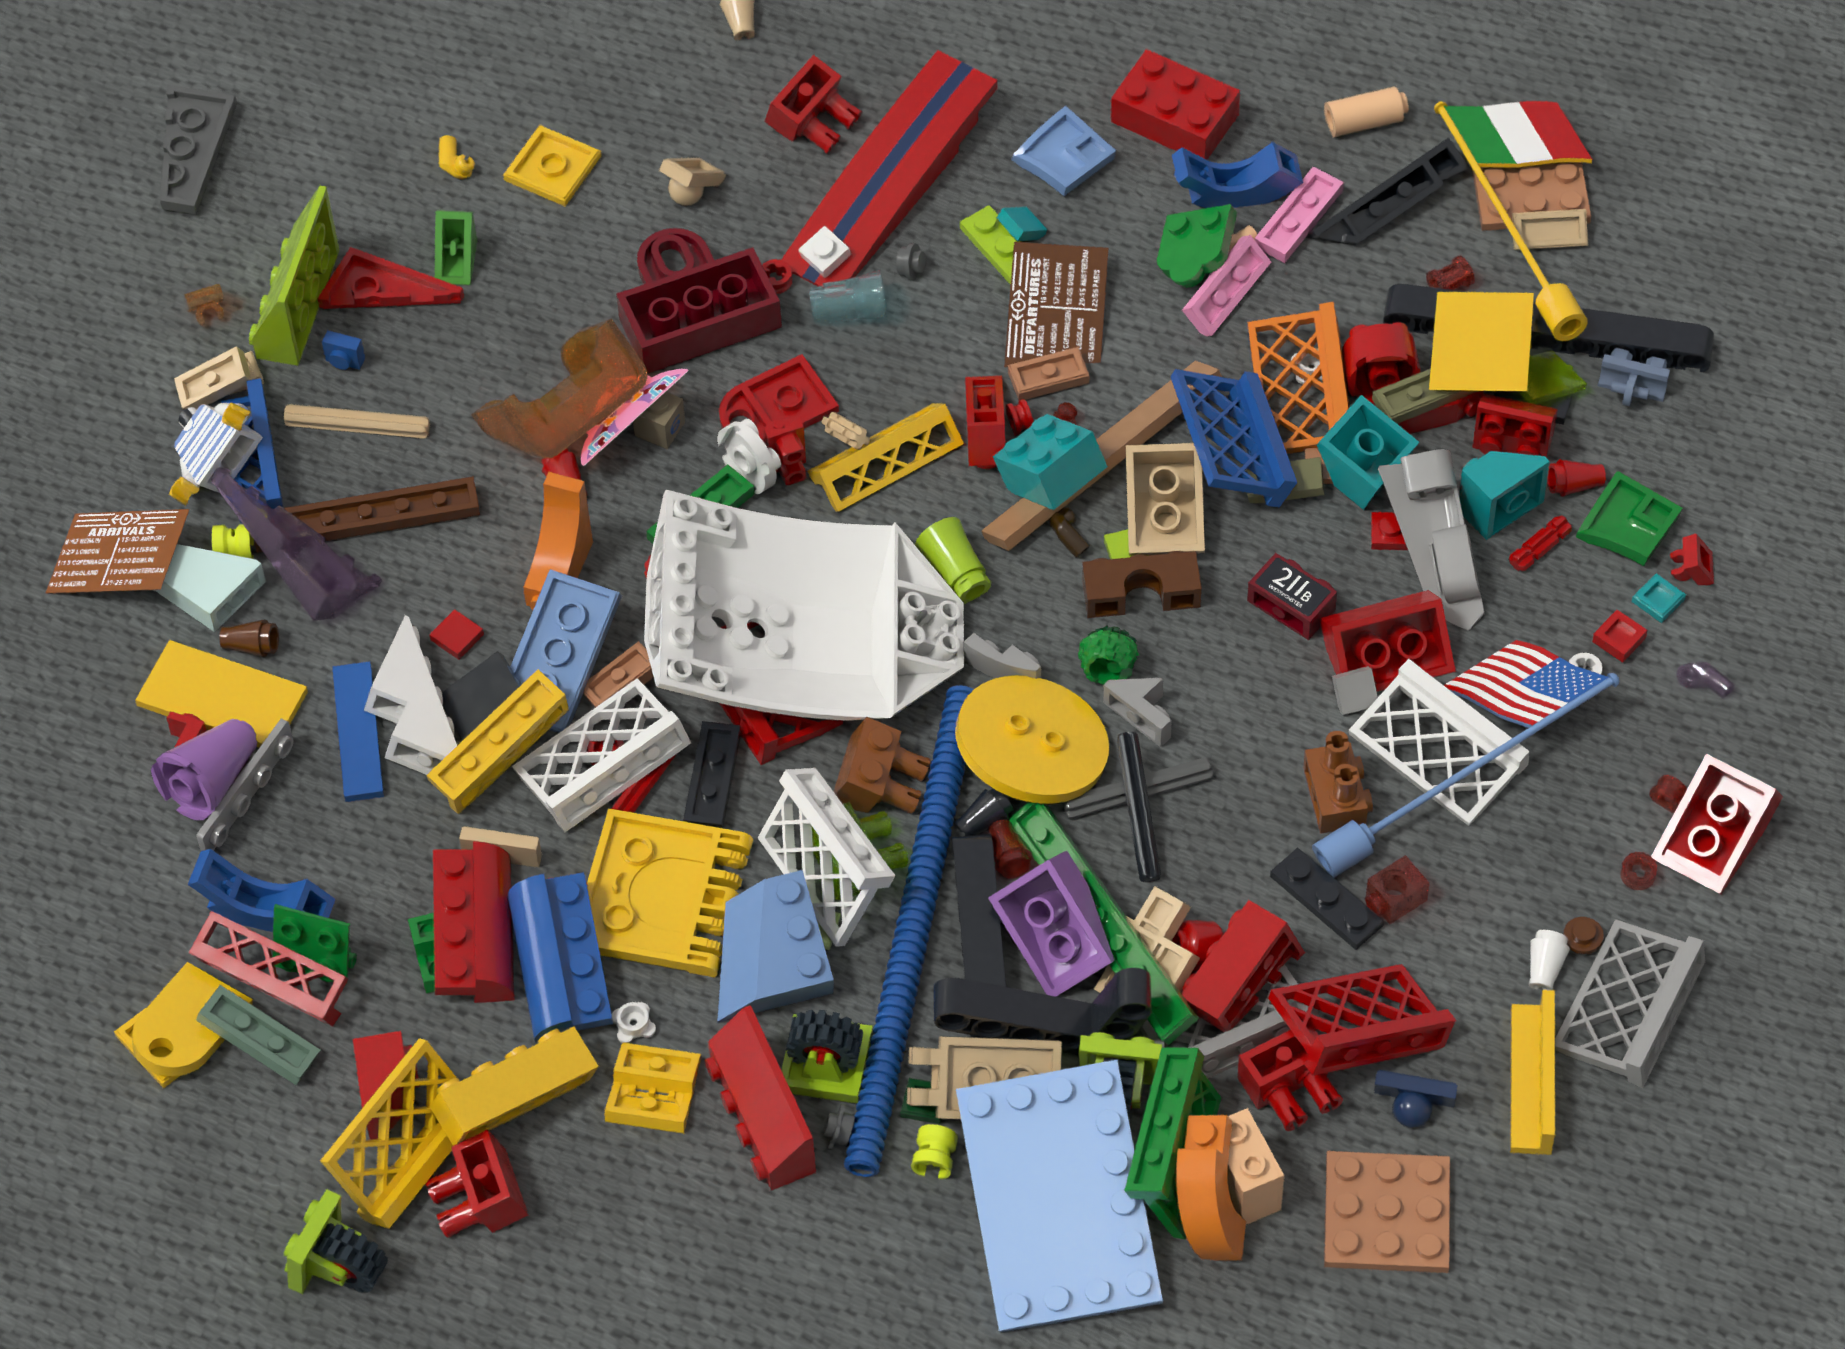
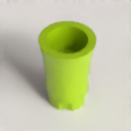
M948 517L939 520L919 535L915 546L964 604L980 597L990 589L991 581L986 576V570L975 554L959 518Z

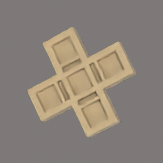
M1154 886L1136 919L1133 920L1129 917L1127 919L1180 992L1200 959L1195 954L1172 942L1174 935L1191 907ZM1109 964L1094 988L1099 993L1115 975Z

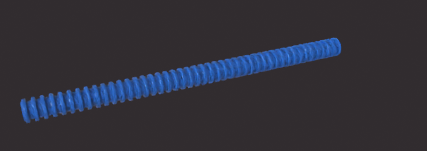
M952 686L946 691L944 710L942 711V719L939 724L940 729L937 733L933 760L930 765L931 770L928 774L929 780L926 783L924 802L921 806L922 812L919 815L920 822L917 825L918 832L915 834V843L912 848L913 853L911 854L910 865L908 866L909 874L906 876V885L903 889L904 895L901 898L899 917L896 921L897 927L894 930L895 938L892 940V949L889 953L890 959L887 962L888 970L885 972V981L882 985L883 992L880 995L881 1002L878 1004V1014L875 1018L876 1024L873 1027L874 1035L871 1037V1046L868 1050L869 1057L866 1059L867 1068L863 1073L862 1090L858 1096L860 1101L856 1105L857 1112L854 1114L852 1135L849 1138L850 1146L846 1151L848 1157L844 1160V1167L857 1176L870 1177L877 1175L880 1171L879 1163L883 1157L881 1152L885 1148L884 1140L887 1138V1129L890 1125L889 1118L892 1115L891 1107L894 1105L893 1096L897 1092L898 1074L901 1072V1062L904 1059L903 1052L906 1049L905 1041L908 1039V1030L911 1026L910 1019L913 1017L912 1008L916 1003L917 986L920 984L919 976L922 974V964L925 960L924 954L927 951L929 932L932 928L931 922L934 918L933 912L936 909L935 901L938 899V890L941 885L940 880L943 876L942 869L945 867L944 859L947 857V848L950 843L949 838L952 834L951 828L954 824L953 817L956 815L958 796L961 792L960 786L963 782L962 776L965 773L966 762L957 746L955 727L964 700L974 690L967 686ZM853 1169L866 1170L873 1173L861 1174L854 1172Z

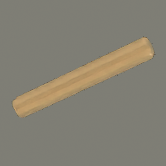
M291 404L286 406L284 412L285 425L293 427L413 438H427L430 430L429 418L424 416Z

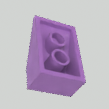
M1067 850L1042 863L988 898L1047 995L1058 996L1115 961L1089 886Z

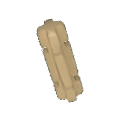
M831 412L829 417H823L822 424L825 425V432L855 449H861L863 444H869L870 438L866 436L867 430L836 412Z

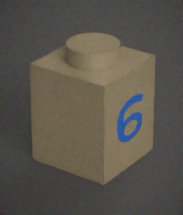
M668 392L661 395L633 421L635 436L668 449L685 423L683 399Z

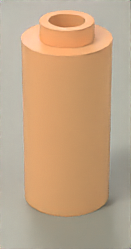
M1394 86L1326 102L1324 106L1325 118L1332 136L1338 137L1402 122L1404 113H1408V102L1405 93H1399L1398 89Z

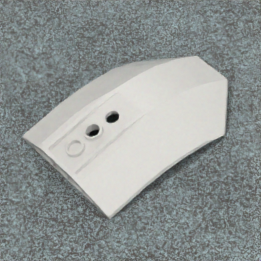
M666 490L662 499L647 572L644 642L656 687L726 705L768 713L844 721L864 720L866 716L871 719H884L893 717L962 670L964 667V603L896 522L891 526L802 520L739 509ZM712 617L722 619L727 629L719 628ZM756 622L760 624L765 631V637L757 638L753 636L752 632L747 628V623Z

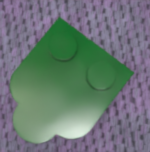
M1229 204L1167 215L1157 256V265L1168 278H1171L1174 283L1190 288L1199 284L1205 274L1212 273L1223 266L1228 257L1237 217L1234 207Z

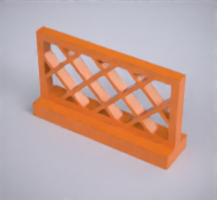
M1334 302L1319 304L1320 310L1247 322L1254 373H1258L1263 390L1264 384L1269 387L1264 391L1267 401L1275 392L1289 400L1279 414L1271 410L1277 427L1281 424L1294 433L1287 442L1283 443L1287 454L1303 452L1305 448H1318L1317 444L1324 436L1314 438L1306 433L1307 429L1316 419H1319L1327 424L1330 430L1350 408L1342 360L1338 318ZM1315 323L1316 332L1306 343L1293 335L1300 325ZM1273 330L1281 336L1269 349L1258 342L1257 332ZM1287 340L1301 348L1291 362L1277 354ZM1316 343L1318 344V350L1313 348ZM1259 351L1265 354L1261 360ZM1308 353L1320 360V365L1311 375L1297 367L1298 363ZM1271 359L1285 367L1275 381L1262 374L1263 368ZM1291 373L1305 380V383L1295 395L1281 386ZM1321 375L1323 383L1317 380ZM1312 385L1325 395L1315 408L1301 399ZM1296 405L1310 413L1300 427L1285 419ZM1325 408L1327 410V416L1322 413V411Z

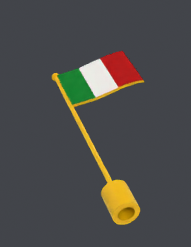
M1522 101L1489 106H1448L1445 102H1437L1434 106L1435 113L1442 116L1543 287L1536 298V307L1557 340L1568 341L1574 339L1587 327V317L1567 285L1548 283L1480 167L1517 168L1558 162L1592 163V158L1557 102Z

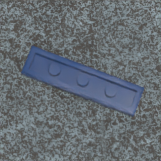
M371 662L332 666L345 802L384 797L376 715L364 711L373 684Z

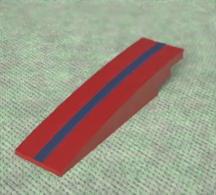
M937 50L849 162L781 259L791 266L792 273L839 298L957 155L959 144L978 122V112L998 89V80ZM824 226L848 246L851 255L826 278L800 256L798 250Z

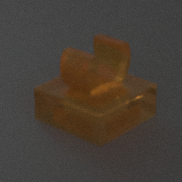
M220 283L184 294V301L188 312L196 310L195 318L200 326L205 325L202 314L207 309L214 310L218 320L223 319L224 311L218 304L224 301Z

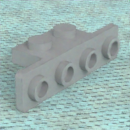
M284 719L279 720L255 754L252 753L218 807L215 808L216 810L208 816V819L196 836L201 851L207 849L214 851L216 847L224 844L228 837L229 829L235 820L247 812L251 798L259 787L263 788L268 783L272 769L280 758L283 759L289 754L293 746V737L288 721Z

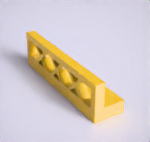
M932 403L869 437V444H863L861 449L851 447L807 472L815 484L823 486L832 507L836 512H839L963 445L964 442L946 404ZM943 422L951 440L939 447L927 443L932 427ZM922 433L921 440L914 438ZM907 441L919 445L914 461L908 464L896 460L900 445ZM926 448L932 449V451L924 455ZM891 450L889 457L882 455ZM875 458L887 462L883 477L877 481L864 477L869 461ZM894 465H897V466H900V467H901V468H899V469L893 471ZM858 467H860V468H859V471H858V474H855V473H852V472H851V471L857 469ZM844 475L856 479L851 495L840 500L832 481ZM863 482L869 483V485L861 489Z
M537 669L427 774L428 780L447 797L450 807L459 814L569 711L565 693Z
M1542 990L1540 1005H1511L1510 1153L1551 1155L1555 1136V990Z

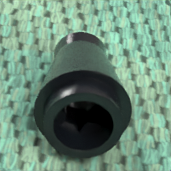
M993 788L989 791L984 789L954 824L961 833L965 834L964 836L978 835L1009 820L1008 815L1014 809L1003 793Z

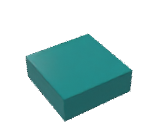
M1028 207L1002 208L997 216L998 221L1016 241L1039 240L1048 231Z
M1656 573L1632 597L1631 602L1662 623L1685 600L1686 594Z

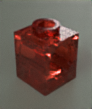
M1405 855L1368 878L1365 902L1378 916L1382 915L1391 924L1428 900L1430 883ZM1396 890L1402 894L1391 895L1387 891Z

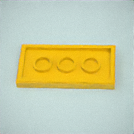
M169 640L135 701L138 707L168 716L170 711L179 714H193L204 721L206 730H210L230 719L245 721L254 729L257 747L260 748L280 719L288 721L289 725L291 724L308 690L307 686Z

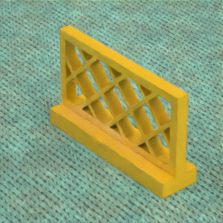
M420 1038L320 1160L358 1205L359 1208L356 1212L360 1217L371 1224L390 1229L452 1151L451 1147L453 1145L430 1106L437 1096L438 1084H443L450 1079L456 1078V1076L427 1040ZM424 1056L428 1061L427 1078L415 1079L416 1063ZM427 1085L426 1107L414 1108L415 1086ZM397 1087H404L403 1109L390 1110L391 1094ZM425 1113V1126L417 1136H412L413 1114ZM402 1115L401 1137L389 1138L390 1116ZM379 1117L378 1139L366 1140V1125L372 1118ZM401 1144L399 1159L393 1166L388 1167L389 1145ZM378 1146L377 1168L364 1169L365 1147ZM354 1148L353 1170L344 1171L337 1161L347 1149ZM376 1175V1187L366 1197L363 1194L364 1176Z

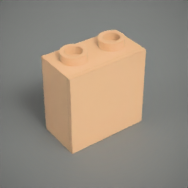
M1248 1108L1228 1116L1233 1123L1227 1169L1228 1188L1233 1207L1246 1221V1225L1281 1210L1284 1174Z

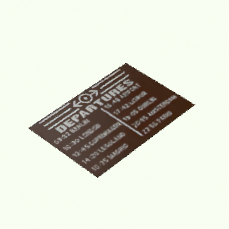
M1014 242L1004 367L1075 347L1079 348L1084 363H1101L1109 248Z

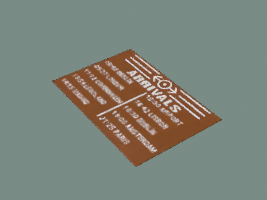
M190 509L75 514L46 593L161 590Z

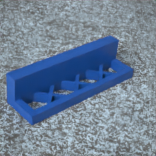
M261 378L246 381L249 396L221 401V403H241L246 407L250 406L252 416L245 422V425L249 428L254 425V431L263 437L233 480L240 524L252 523L251 513L284 508ZM249 464L261 469L262 474L253 485L240 477V474ZM262 484L264 487V491L260 489V486ZM242 487L248 489L244 495ZM254 493L266 499L268 509L246 513L245 504Z

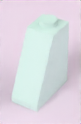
M177 544L161 590L155 591L216 632L266 581L262 564L256 559Z

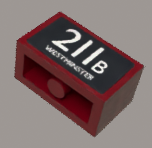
M1275 553L1248 582L1247 601L1309 640L1321 627L1320 618L1332 615L1336 610L1337 591L1327 581L1317 579L1304 571L1294 560L1285 559Z

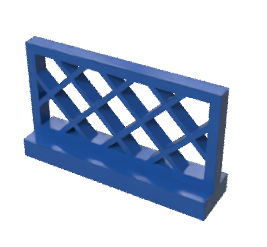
M1175 369L1170 377L1208 486L1263 495L1267 506L1280 508L1297 484V480L1258 373L1245 371L1241 378L1236 380ZM1187 385H1192L1197 390H1199L1203 395L1200 397L1194 391L1188 388ZM1217 390L1230 392L1228 399ZM1209 398L1224 411L1220 413L1205 400ZM1196 409H1198L1205 416L1211 419L1212 422L1209 424L1202 417H1200L1197 414ZM1228 414L1232 416L1237 421L1238 426L1234 424L1232 421H1230L1226 416ZM1218 425L1228 434H1230L1233 437V439H1228L1215 427ZM1205 436L1220 446L1222 450L1218 451L1209 444ZM1238 441L1246 447L1248 454L1236 445ZM1229 453L1232 457H1234L1241 464H1243V466L1240 468L1234 462L1228 459L1225 456V454ZM1215 464L1219 465L1231 476L1218 474ZM1247 469L1252 471L1256 475L1257 480H1255L1245 471Z

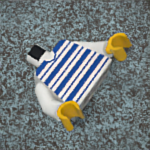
M219 403L213 408L203 404L198 409L189 407L182 411L178 421L184 429L174 445V448L181 457L182 477L177 479L171 487L170 496L186 506L190 496L199 492L200 486L221 494L225 493L263 438L244 424L251 412L246 406L237 403Z

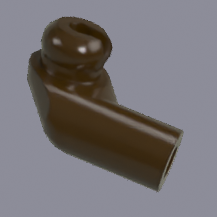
M1062 508L1059 512L1052 515L1049 521L1050 526L1061 543L1077 558L1090 545L1072 526L1076 522L1074 512L1069 508Z

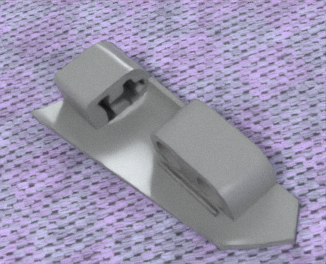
M1445 449L1431 450L1401 457V464L1379 466L1378 470L1423 591L1429 590L1442 599L1446 621L1469 631L1485 612L1467 525L1464 524L1450 451Z

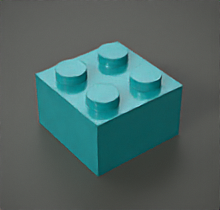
M1049 414L1036 419L1031 427L1017 438L1008 441L1005 447L993 456L1004 484L1010 492L1052 510H1055L1108 467L1093 431Z

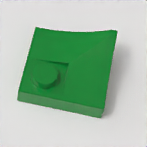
M1617 471L1592 507L1575 537L1588 544L1621 554L1645 566L1679 518L1683 508Z

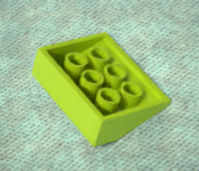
M326 186L318 187L294 223L289 238L285 237L282 242L281 261L279 266H274L270 277L271 288L268 295H263L261 299L259 321L257 324H253L250 329L249 344L254 347L256 359L299 365L319 310L317 298L329 281L339 254V246Z

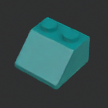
M1361 395L1319 441L1317 447L1334 486L1364 510L1384 487L1378 467L1381 465L1401 464V457L1411 455L1419 441Z
M1490 451L1481 458L1471 459L1463 467L1461 474L1459 499L1463 517L1486 540L1544 502L1550 461L1545 456Z

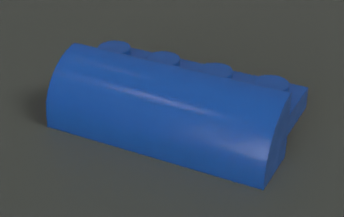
M584 872L545 879L544 874H539L516 883L508 891V900L535 1043L543 1035L554 1029H559L560 1032H563L573 1026L576 1030H583L613 1024Z

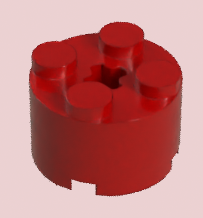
M1396 322L1393 324H1375L1370 326L1357 325L1350 330V337L1342 348V360L1348 390L1353 398L1354 395L1357 397L1362 395L1375 405L1372 400L1373 391L1421 373L1414 338L1404 323Z

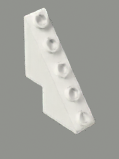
M405 615L372 684L364 711L397 724L384 758L427 775L457 744L454 738L453 721L450 717H446L442 706L443 697L441 690L438 686L435 687L431 677L429 658L423 656L418 629L416 626H412L409 617Z

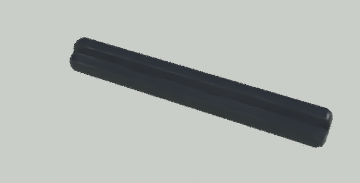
M1124 732L1118 735L1117 746L1139 879L1141 882H1153L1160 879L1161 870L1139 737L1136 732Z

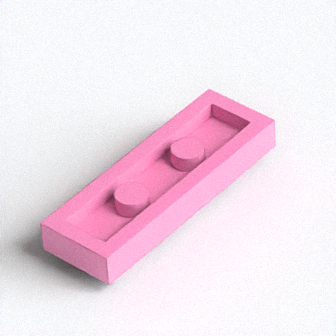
M1312 167L1303 178V183L1293 190L1254 238L1256 243L1264 253L1285 263L1343 192L1344 182Z
M1251 235L1243 236L1228 253L1227 260L1223 266L1212 272L1182 309L1199 333L1205 336H1212L1271 263L1270 259Z

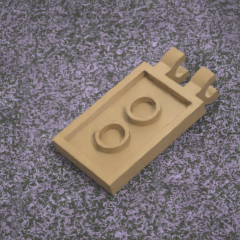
M939 1036V1048L909 1047L908 1063L932 1065L931 1089L907 1088V1104L936 1106V1118L961 1119L956 1089L1061 1070L1062 1041Z

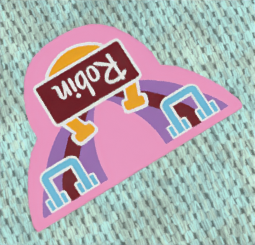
M670 370L654 377L649 375L632 376L621 381L604 394L585 419L584 428L588 437L582 448V465H586L685 375L688 370Z

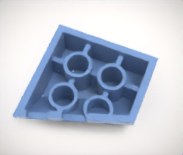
M803 870L764 879L726 902L717 1023L732 1019L740 1010L751 1005L754 1013L833 993L834 979Z

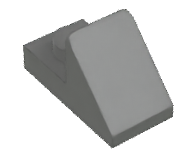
M1162 678L1108 680L1104 684L1103 703L1159 747H1162L1171 738L1172 723L1168 713L1162 707L1154 705L1163 697L1164 680Z

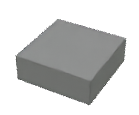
M1369 666L1332 676L1338 708L1342 715L1368 709L1378 698L1373 672Z

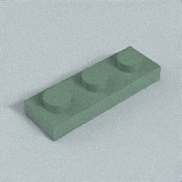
M219 985L196 1018V1021L296 1086L320 1053L319 1048L222 985Z

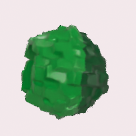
M1105 626L1089 633L1086 638L1080 641L1078 658L1081 660L1080 667L1083 669L1084 674H1086V678L1091 682L1103 685L1108 680L1130 678L1134 663L1139 655L1136 644L1137 640L1129 635V632L1121 630L1116 626Z

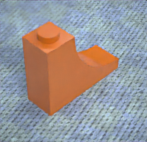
M548 472L543 483L544 507L541 530L534 559L523 586L526 606H530L532 610L538 600L549 570L578 578L593 544L585 482Z

